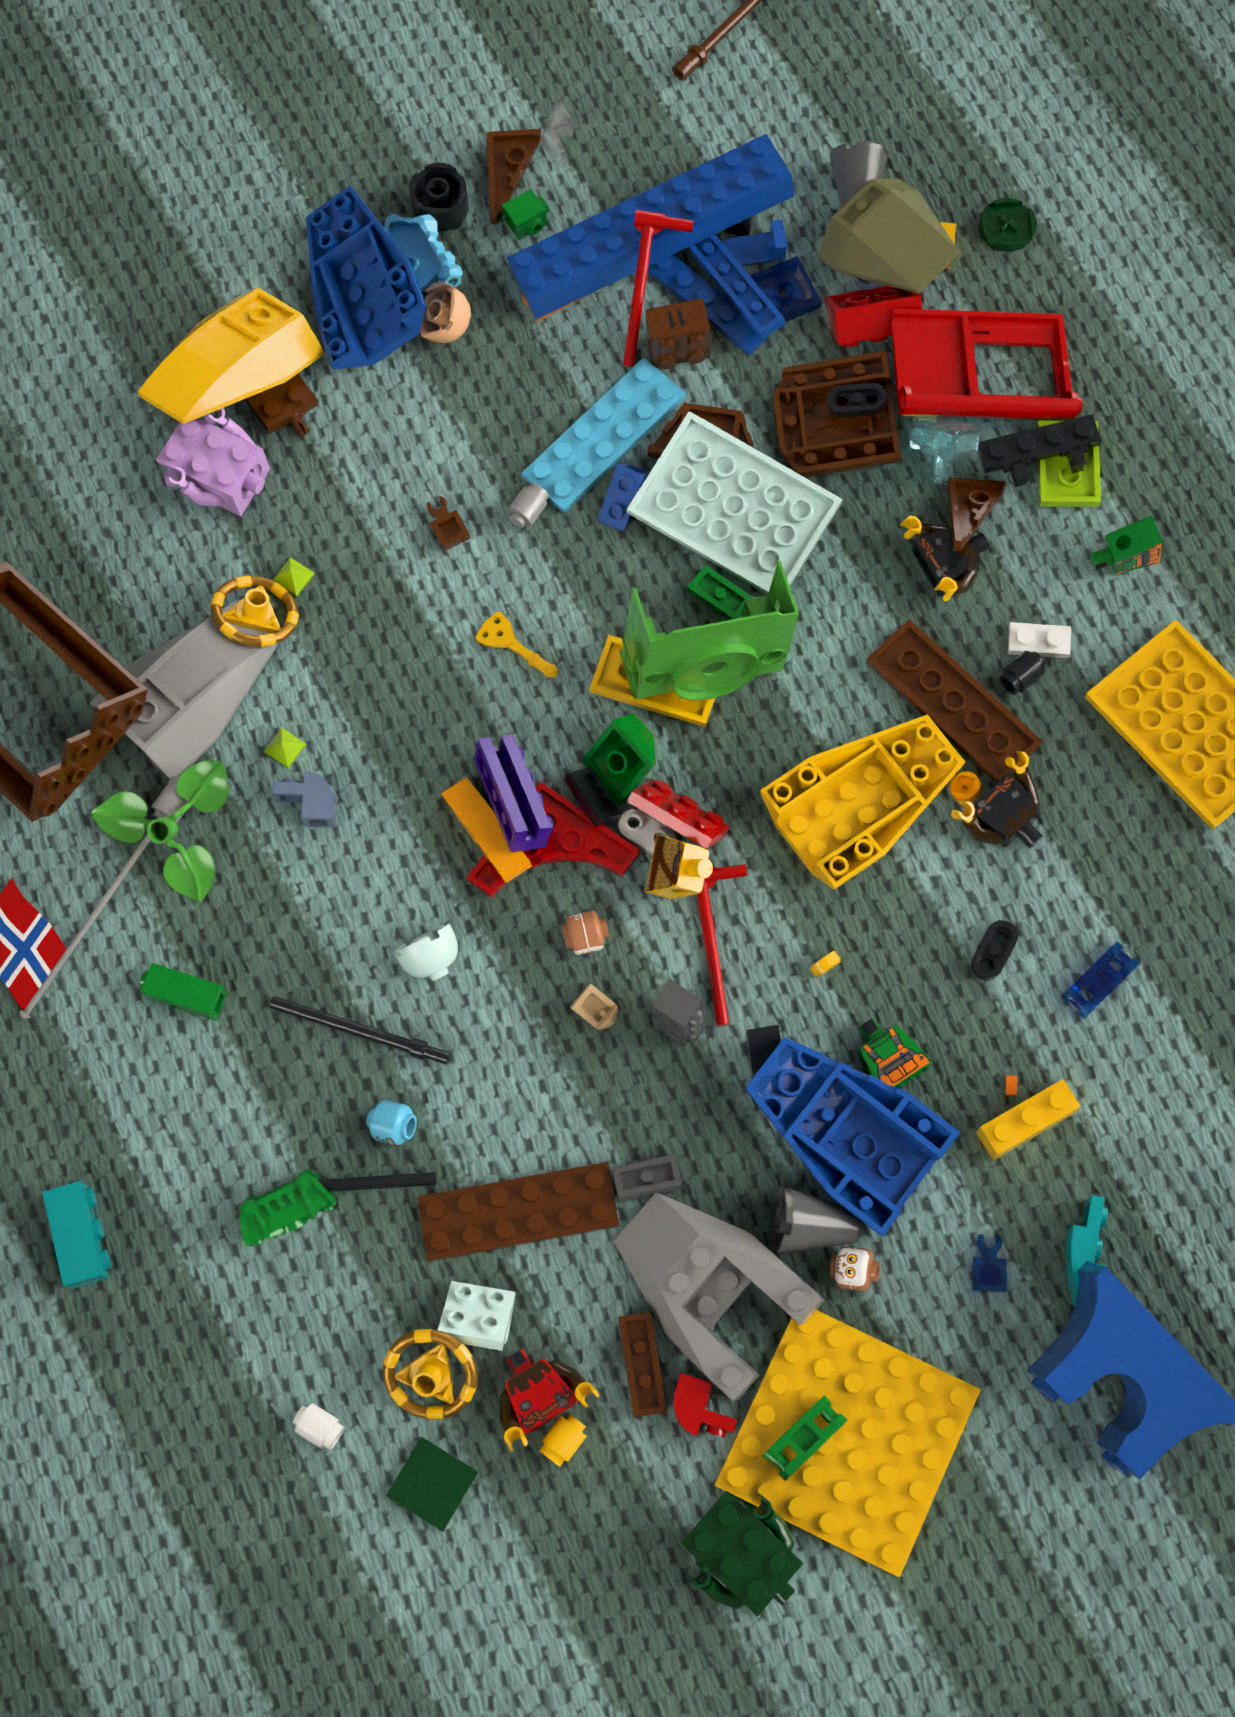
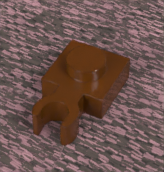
M440 496L439 500L442 507L440 509H433L431 504L427 502V509L431 517L436 519L430 522L431 529L443 551H446L469 540L470 534L457 510L448 513L446 500Z

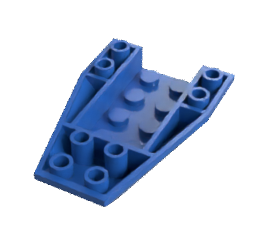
M349 185L306 216L315 323L333 369L376 364L419 335L426 310V304L409 260L359 194Z

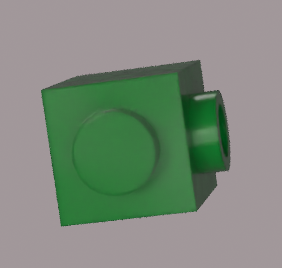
M532 189L502 204L504 220L518 240L529 234L535 235L541 232L544 226L547 225L546 213L549 212L548 206L541 196L537 198Z

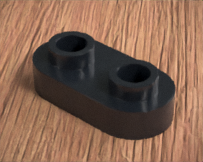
M876 383L839 385L832 388L827 395L828 409L836 417L876 415L882 412L887 404L884 388ZM871 399L877 400L875 404L867 403ZM842 401L847 402L843 407L838 406V403Z
M998 920L988 927L971 960V970L977 978L989 981L995 979L1001 973L1018 941V931L1012 923ZM995 935H1005L1006 942L999 943ZM984 960L990 961L992 968L990 970L983 969L981 962Z

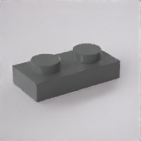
M675 1154L612 1168L619 1202L654 1195L656 1192L664 1193L683 1189Z

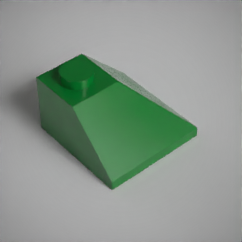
M635 713L613 719L581 760L587 768H593L607 791L619 805L627 800L632 791L636 789L656 764L654 735Z

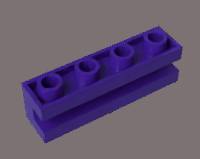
M514 735L501 736L500 744L497 747L493 746L490 737L478 739L474 762L510 852L545 848L549 835L553 833L552 818L546 815L541 793L536 791L533 773L531 769L526 767L522 747L517 745Z

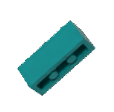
M77 1181L42 1192L63 1286L68 1289H75L108 1279L107 1270L111 1269V1261L107 1250L102 1251L100 1238L104 1237V1230L100 1219H95L93 1207L97 1206V1200L93 1188H88V1185Z

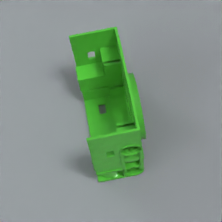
M781 561L777 562L768 596L745 599L741 618L674 630L665 635V632L656 634L652 618H645L636 587L633 588L624 637L622 638L624 650H620L619 653L634 699L675 692L678 696L689 700L712 699L738 690L749 683L755 676L782 671L793 639V632L799 612Z

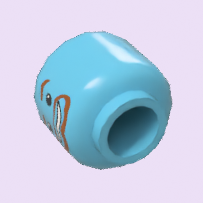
M383 1100L369 1111L366 1123L370 1127V1134L374 1140L401 1145L413 1137L417 1126V1119L408 1105Z

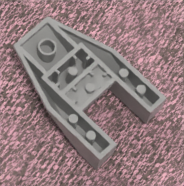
M657 1192L614 1240L617 1249L663 1332L732 1401H738L760 1375L715 1335L711 1329L752 1282L756 1284L800 1325H804L825 1301L824 1298L753 1234Z

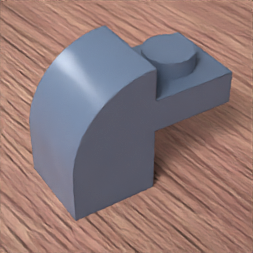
M304 771V783H300L299 780L292 778L283 779L282 782H273L272 795L277 803H302L301 820L305 827L336 828L337 802L329 784L323 777L313 772Z

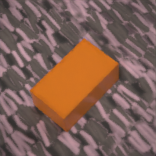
M1005 1076L1006 1096H1017V1076Z

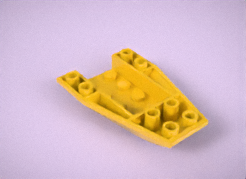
M256 288L234 298L198 322L138 390V396L180 423L185 424L287 382L322 357L324 350L302 313L262 289Z
M925 715L811 756L761 789L760 794L776 828L808 870L816 878L835 890L885 856L962 768L965 761L932 719Z

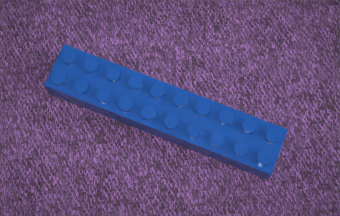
M764 134L506 258L512 276L536 320L636 272L641 232H638L635 226H633L635 210L662 213L666 217L693 220L692 233L663 228L657 234H653L649 259L650 266L740 223L746 218L794 197L792 174L768 135Z

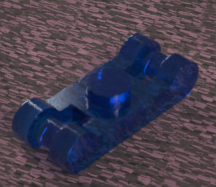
M1118 941L1061 996L1067 1004L1071 1003L1079 1010L1077 1014L1083 1019L1090 1015L1141 964L1135 957L1130 958L1123 951L1124 947ZM1113 959L1122 967L1119 971L1109 964ZM1084 987L1093 995L1089 1001L1079 994Z

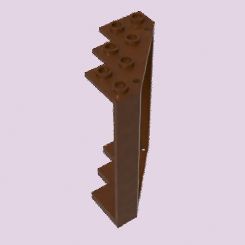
M3 562L0 563V603L107 700L95 706L90 730L66 739L62 763L36 773V775L0 742V792L33 822L44 816H50L57 811L143 713L148 689L9 563Z

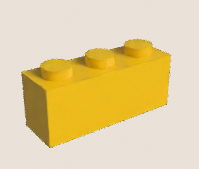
M1062 1079L982 1125L976 1134L994 1161L1075 1114L1081 1106L1065 1080Z

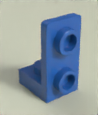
M783 219L771 221L769 232L725 239L724 245L741 266L785 260L787 242Z
M628 463L618 464L615 468L598 521L621 531L626 530L631 517L627 513V508L650 472Z

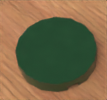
M1002 198L994 200L983 210L979 221V231L982 239L988 246L998 251L1013 252L1021 250L1030 244L1036 232L1037 220L1034 211L1030 207L1027 208L1023 205L1022 201L1013 198Z

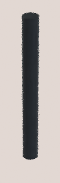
M436 1172L317 1180L328 1192L436 1185Z

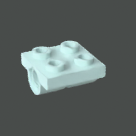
M451 1281L438 1330L454 1336L466 1345L502 1351L504 1344L508 1340L516 1292Z

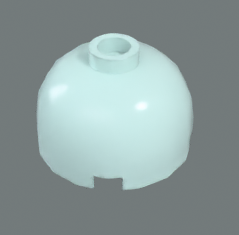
M450 923L445 926H439L416 937L417 939L411 941L408 946L404 943L393 950L398 963L406 973L417 978L430 976L431 980L434 981L449 973L447 967L456 959L458 942Z

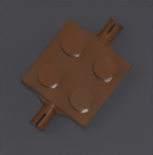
M296 374L285 383L244 399L269 434L281 427L292 425L300 437H304V433L307 435L310 432L302 418L307 412L318 406L317 398L299 374Z

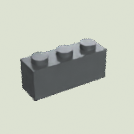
M670 979L652 1004L653 1027L683 1047L686 1046L689 1040L694 1043L704 1028L702 1026L704 1019H702L704 1015L702 1011L703 1000Z

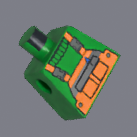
M1153 516L1146 517L1105 536V548L1090 553L1095 571L1111 565L1116 576L1160 563L1163 541Z
M872 1018L858 1028L867 1043L859 1048L857 1055L868 1076L871 1075L888 1085L900 1088L931 1067L932 1060L898 1025L883 1032L875 1019Z

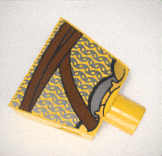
M656 835L645 893L667 899L699 894L702 891L704 878L709 877L713 870L712 863L708 860V849L706 850L702 847L666 836Z

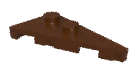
M541 129L487 132L491 225L500 222L503 216L502 204L511 200L542 140Z
M948 477L947 495L953 550L961 551L1004 494L1005 481Z

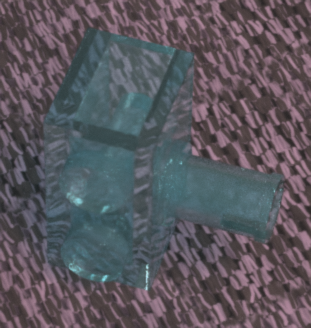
M913 417L909 447L927 452L931 456L929 482L937 484L947 483L949 460L956 461L977 457L981 427L949 417Z

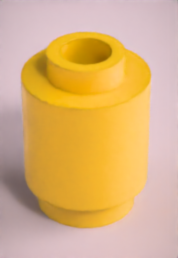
M571 1414L567 1419L560 1416L541 1441L544 1444L539 1451L560 1467L564 1461L568 1462L586 1439L587 1436L582 1432L586 1426Z

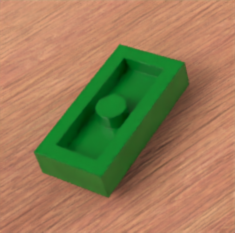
M707 565L701 569L687 586V592L727 620L741 618L745 599L753 598Z

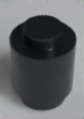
M1025 650L1003 669V674L999 676V680L1003 687L1013 695H1016L1018 692H1024L1045 674V661L1037 652L1033 651L1031 653Z

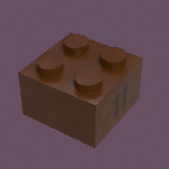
M704 299L645 309L646 339L652 365L656 368L670 369L679 363L689 362L697 364L704 361L705 358H710V325Z

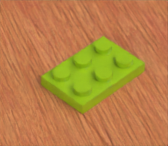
M1039 420L1037 428L1062 421ZM1099 446L1088 448L1087 453L1084 454L1087 462L1084 466V471L1072 473L1066 456L1060 457L1059 455L1038 461L1039 507L1100 506Z

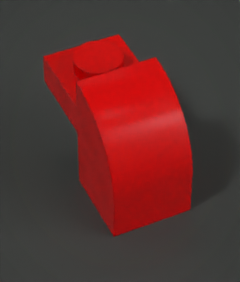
M681 1373L675 1390L673 1404L675 1416L682 1428L695 1437L698 1436L701 1424L707 1426V1433L725 1438L726 1432L733 1434L737 1419L706 1410L713 1383Z

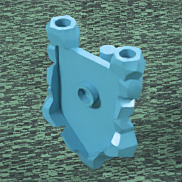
M392 213L386 218L384 229L409 260L421 293L435 284L437 280L453 287L461 284L463 271L459 265L455 264L453 254L450 251L446 252L442 242L436 240L438 237L437 221L430 214L415 218H403Z

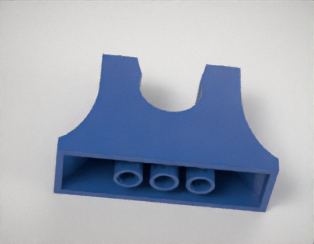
M1086 1261L1077 1270L1079 1277L1078 1296L1067 1325L1053 1344L1030 1366L1027 1372L1034 1378L1030 1383L1041 1395L1047 1396L1053 1402L1058 1399L1067 1405L1087 1394L1090 1387L1099 1378L1108 1374H1118L1125 1386V1404L1121 1413L1106 1425L1097 1444L1104 1451L1101 1457L1114 1470L1120 1471L1125 1477L1130 1473L1141 1479L1171 1447L1186 1436L1213 1425L1235 1424V1400L1106 1267Z

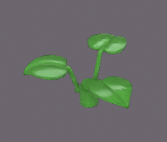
M217 760L198 762L182 772L177 781L176 790L179 796L189 801L169 817L164 816L152 821L146 819L148 813L146 802L141 796L130 791L112 795L104 803L91 811L97 824L118 841L124 843L137 842L145 836L147 830V836L152 842L157 844L166 842L169 847L178 849L180 853L171 854L166 859L163 868L164 877L172 889L193 899L195 902L202 901L209 893L214 881L215 864L211 854L203 846L193 845L185 851L181 844L174 841L178 833L176 819L190 809L192 805L200 812L210 813L217 811L225 804L229 794V785L225 766L221 761Z

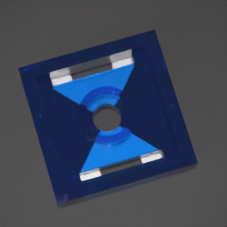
M798 256L750 275L784 316L785 322L819 309L822 306V302ZM798 280H801L802 284L804 285L807 291V294L804 293ZM786 290L789 294L787 296H779L778 292Z

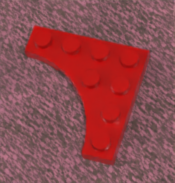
M540 782L536 787V791L540 792L543 797V807L546 815L552 818L553 833L549 835L545 848L523 851L531 862L532 867L529 869L552 862L576 861L600 866L623 878L641 854L640 850L605 825L594 827L582 809ZM485 855L482 856L466 877L468 882L491 898L506 884Z

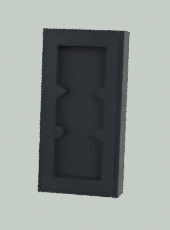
M592 767L567 773L564 781L594 827L618 821L623 813Z

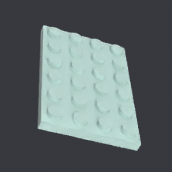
M689 411L628 506L627 513L768 595L777 562L781 561L790 586L840 507L842 499Z

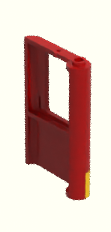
M893 309L891 333L898 409L901 416L1071 420L1081 413L1082 399L1071 388L1063 314ZM974 345L1049 348L1055 396L980 393L978 390Z

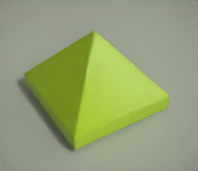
M290 557L273 581L278 582L297 597L314 576V572Z
M281 728L266 747L264 753L289 769L306 746V743Z

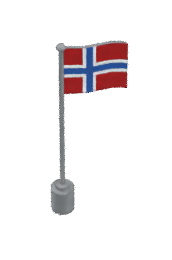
M172 776L151 806L155 810L153 814L155 818L169 817L189 801L177 793L178 778ZM184 813L176 819V823L179 822ZM147 835L68 948L52 924L24 897L13 877L0 893V979L6 984L22 1010H20L19 1015L22 1019H29L31 1017L29 1016L31 1010L150 842Z

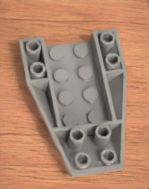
M238 599L233 603L229 604L228 606L224 607L222 609V613L224 614L227 610L233 607L241 599ZM212 616L207 617L133 661L126 668L128 672L148 689L143 713L124 734L149 757L151 762L169 779L172 776L179 778L183 771L193 765L219 739L279 643L266 647H251L239 644L220 632ZM231 624L239 632H242L244 634L252 636L270 634L267 632ZM98 694L89 704L95 709L96 705L107 700L101 694Z

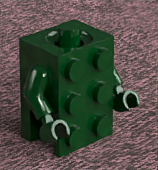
M726 1491L681 1542L700 1561L695 1563L701 1569L699 1576L692 1578L687 1573L686 1578L695 1587L705 1592L714 1602L734 1609L746 1606L758 1617L773 1598L783 1606L792 1596L795 1589L787 1582L804 1563L792 1553L794 1541L782 1517L772 1508L769 1500L762 1494L757 1493L756 1495L761 1499L760 1506L753 1509L747 1504L745 1508ZM711 1573H712L717 1579H719V1580L726 1586V1588H725L718 1580H716V1579L711 1575Z

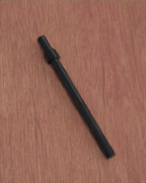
M273 996L270 1001L269 1007L409 1052L411 1057L420 1060L427 1058L447 1065L451 1057L450 1052L428 1046V1042L417 1038L413 1041Z

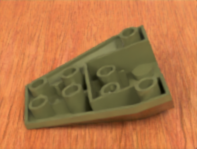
M871 179L831 217L817 256L819 260L838 273L919 294L960 252L919 191L900 179Z

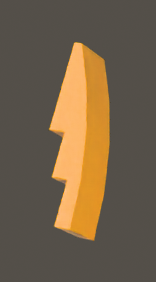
M467 777L441 793L474 843L479 846L505 883H508L532 867L531 862L523 851L510 852L496 814Z

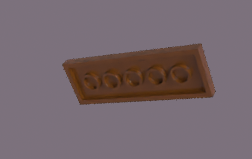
M910 619L866 660V664L922 716L928 715L944 736L995 783L999 782L1009 771L1012 773L1015 771V769L1006 765L1005 759L1007 756L1012 757L1015 764H1017L1019 761L1017 750L1026 753L1029 757L1043 742Z
M608 1162L417 1197L428 1262L620 1227Z

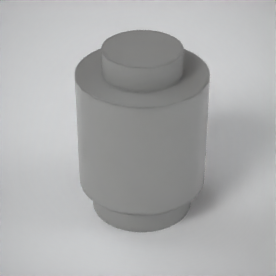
M529 483L528 486H524L507 508V512L510 515L509 520L519 528L524 526L531 527L547 506L548 493L535 483Z

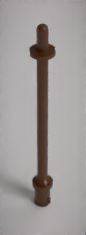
M746 0L700 46L692 45L688 48L687 54L672 67L674 75L680 81H685L699 66H704L707 63V54L762 0Z

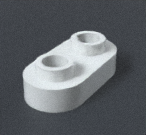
M637 809L624 812L618 822L621 836L650 855H653L656 835L675 839V835L670 828ZM631 820H637L640 824L636 828H631L628 823Z

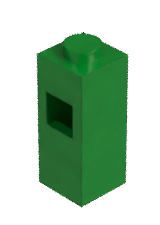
M151 963L149 970L144 971L139 984L140 992L146 999L217 1021L227 995L226 989L220 984L155 963Z

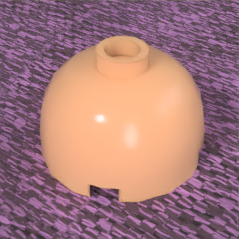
M437 282L425 290L429 294L424 299L426 310L420 332L422 337L432 342L451 343L459 339L466 331L470 322L471 308L462 292L445 282Z

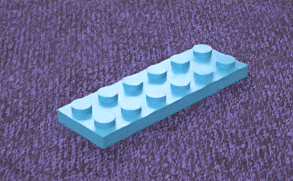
M643 357L522 472V478L528 483H535L541 486L549 495L547 500L565 514L686 398V393Z

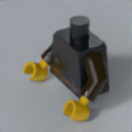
M908 516L900 526L908 529L904 533L905 539H911L913 536L917 537L913 541L911 551L937 596L944 595L942 599L948 601L951 596L966 593L977 577L980 563L978 554L989 549L988 541L984 534L979 533L971 537L961 551L953 550L950 526L921 523L917 517Z
M1017 750L1016 752L1019 756L1017 764H1015L1012 757L1007 756L1005 759L1006 765L1015 769L1014 774L1009 771L974 805L968 801H959L958 803L963 807V813L959 810H952L951 816L954 819L963 820L962 824L976 841L992 845L1002 844L1007 847L1018 837L1031 849L1043 837L1032 825L1040 813V801L1035 782L1029 768H1027L1029 757L1026 753Z

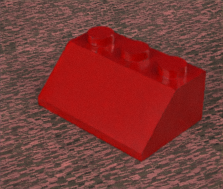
M888 285L879 286L872 290L862 289L824 296L833 339L842 347H854L859 345L860 341L870 340L871 342L885 341L888 339L887 336H892L891 317L894 308L922 309L920 293Z

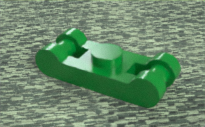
M825 1395L762 1455L768 1464L772 1462L780 1471L778 1475L784 1481L848 1421L842 1413L839 1415L829 1405L831 1401ZM819 1414L829 1424L823 1430L813 1421ZM787 1445L797 1454L791 1462L781 1453Z

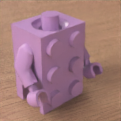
M224 408L216 411L218 418H214L209 413L205 415L206 421L197 418L185 424L179 423L156 459L157 463L168 468L164 474L166 484L170 487L179 486L181 488L180 491L199 506H220L242 516L253 496L259 494L265 484L264 478L270 470L263 448L256 446L248 434L231 418L224 417ZM218 423V424L220 425V427H217V426L212 425V424Z

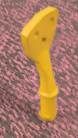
M496 612L486 620L476 635V640L480 644L491 648H508L518 653L528 662L529 666L535 667L548 678H554L558 674V669L554 664H550L541 658L538 653H534L521 645L515 638L511 623L502 612Z

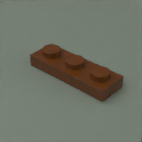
M651 1312L620 1316L618 1318L634 1418L667 1413Z

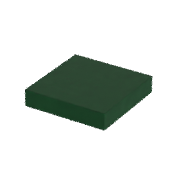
M421 1437L386 1497L444 1532L479 1472Z

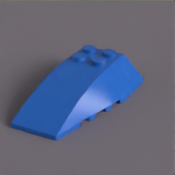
M786 1037L783 1038L745 1088L827 1194L881 1237L885 1235L900 1215L902 1206L933 1164L943 1157L960 1134L958 1130L909 1092L888 1085L871 1075L868 1076L849 1065L824 1056V1054Z

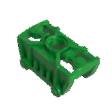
M306 1169L300 1172L297 1178L258 1197L252 1195L246 1198L243 1204H241L239 1212L242 1238L246 1246H258L263 1243L265 1238H277L279 1234H287L308 1223L307 1220L316 1219L315 1216L318 1212L332 1210L333 1206L336 1205V1198L333 1192H328L317 1180L321 1178L316 1172L313 1173L311 1169Z

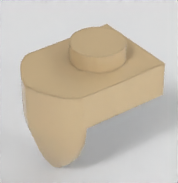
M591 983L586 986L570 1006L573 1011L598 1030L609 1028L617 1021V1004Z

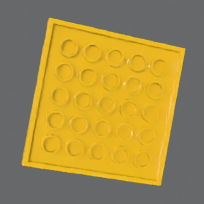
M818 1310L813 1313L804 1325H800L791 1317L714 1486L728 1491L730 1494L756 1507H759L761 1504V1499L756 1495L760 1493L770 1501L772 1508L784 1521L900 1578L981 1389ZM825 1395L831 1401L829 1405L838 1415L842 1413L848 1421L784 1481L778 1475L780 1472L772 1462L768 1464L762 1455ZM820 1414L813 1420L821 1430L829 1425ZM788 1445L781 1451L790 1462L797 1456Z

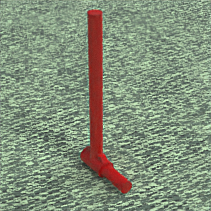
M635 210L633 226H635L638 232H641L623 360L624 366L634 367L653 234H657L663 228L692 233L693 220L666 217L662 213Z
M746 864L720 868L713 866L711 875L704 878L702 891L696 894L717 1027L728 1026L729 1019L708 889H711L717 883V880L747 876Z

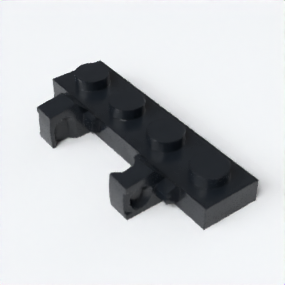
M1091 414L978 442L977 449L985 474L998 470H1003L1004 473L1010 472L1014 486L1019 487L1026 485L1029 476L1026 466L1029 463L1059 455L1060 457H1067L1072 473L1084 471V466L1087 463L1084 454L1087 453L1088 448L1100 446L1102 439L1094 416Z

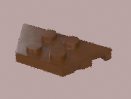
M683 403L676 412L675 418L669 421L663 428L661 436L654 444L651 443L648 447V457L660 458L689 411L753 447L754 443L747 430L746 420L742 411Z

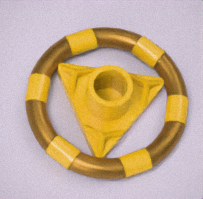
M259 576L236 577L225 582L214 593L210 605L212 619L220 632L239 644L251 647L272 646L284 641L296 628L299 618L296 601L289 591L278 582ZM257 587L247 591L242 600L224 614L222 613L225 597L230 592L236 589ZM265 589L282 600L287 608V616L282 628H280ZM231 624L267 632L270 634L259 636L244 634L242 632H239Z
M418 1329L406 1333L389 1347L383 1361V1380L388 1394L399 1407L419 1418L434 1420L451 1417L459 1413L471 1402L477 1389L478 1373L472 1354L461 1341L443 1331ZM414 1343H438L402 1367L395 1374L396 1364L401 1352ZM447 1347L452 1350L463 1364L466 1381L456 1400H454L455 1393ZM396 1380L413 1387V1390L422 1397L434 1396L449 1404L428 1407L417 1404L409 1399Z

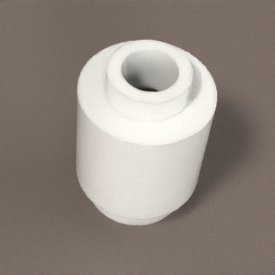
M313 1403L308 1408L302 1406L293 1420V1424L297 1425L294 1432L320 1449L325 1447L332 1450L345 1428L339 1424L338 1418Z

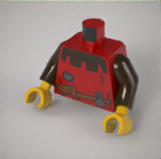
M524 1349L512 1354L506 1360L515 1376L504 1383L506 1389L500 1395V1420L505 1432L504 1440L508 1449L513 1452L512 1443L518 1439L522 1440L524 1446H527L528 1441L525 1435L530 1434L580 1402L587 1408L588 1404L585 1402V1397L590 1393H594L598 1398V1391L576 1369L558 1360L547 1362L543 1358L532 1364Z

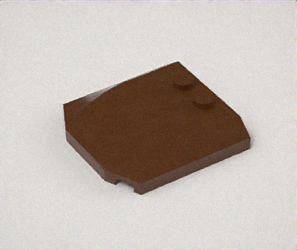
M886 351L784 368L782 380L779 387H776L773 400L780 453L794 472L803 477H811L902 462ZM876 383L881 385L886 392V407L876 415L836 417L828 409L827 395L832 388L839 385ZM871 399L867 403L875 404L877 400ZM842 401L838 403V406L843 407L847 402Z

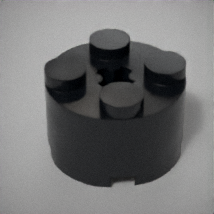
M431 163L424 166L425 169L418 174L416 172L412 176L409 184L414 216L430 214L437 221L438 232L459 228L469 212V199L463 175L461 176L455 167L446 163Z

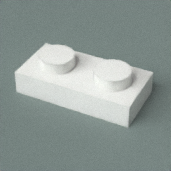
M1010 622L1008 654L1020 655L1027 650L1031 653L1033 651L1037 652L1042 657L1069 658L1071 626Z

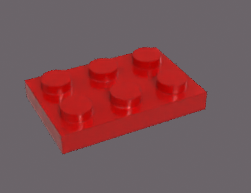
M652 779L635 789L627 801L706 850L724 838L730 828L729 825L723 822L724 819L720 815L702 810L697 806L698 804L695 800L687 796H679L671 791L672 788L667 783L661 780L654 781Z

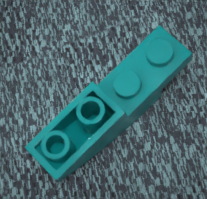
M1091 1195L1086 1199L1082 1226L1073 1224L1068 1228L1066 1271L1073 1307H1075L1079 1289L1077 1270L1086 1261L1094 1263L1095 1259L1099 1260L1101 1256L1103 1240L1098 1239L1100 1227H1105L1108 1217V1208L1104 1207L1105 1198Z

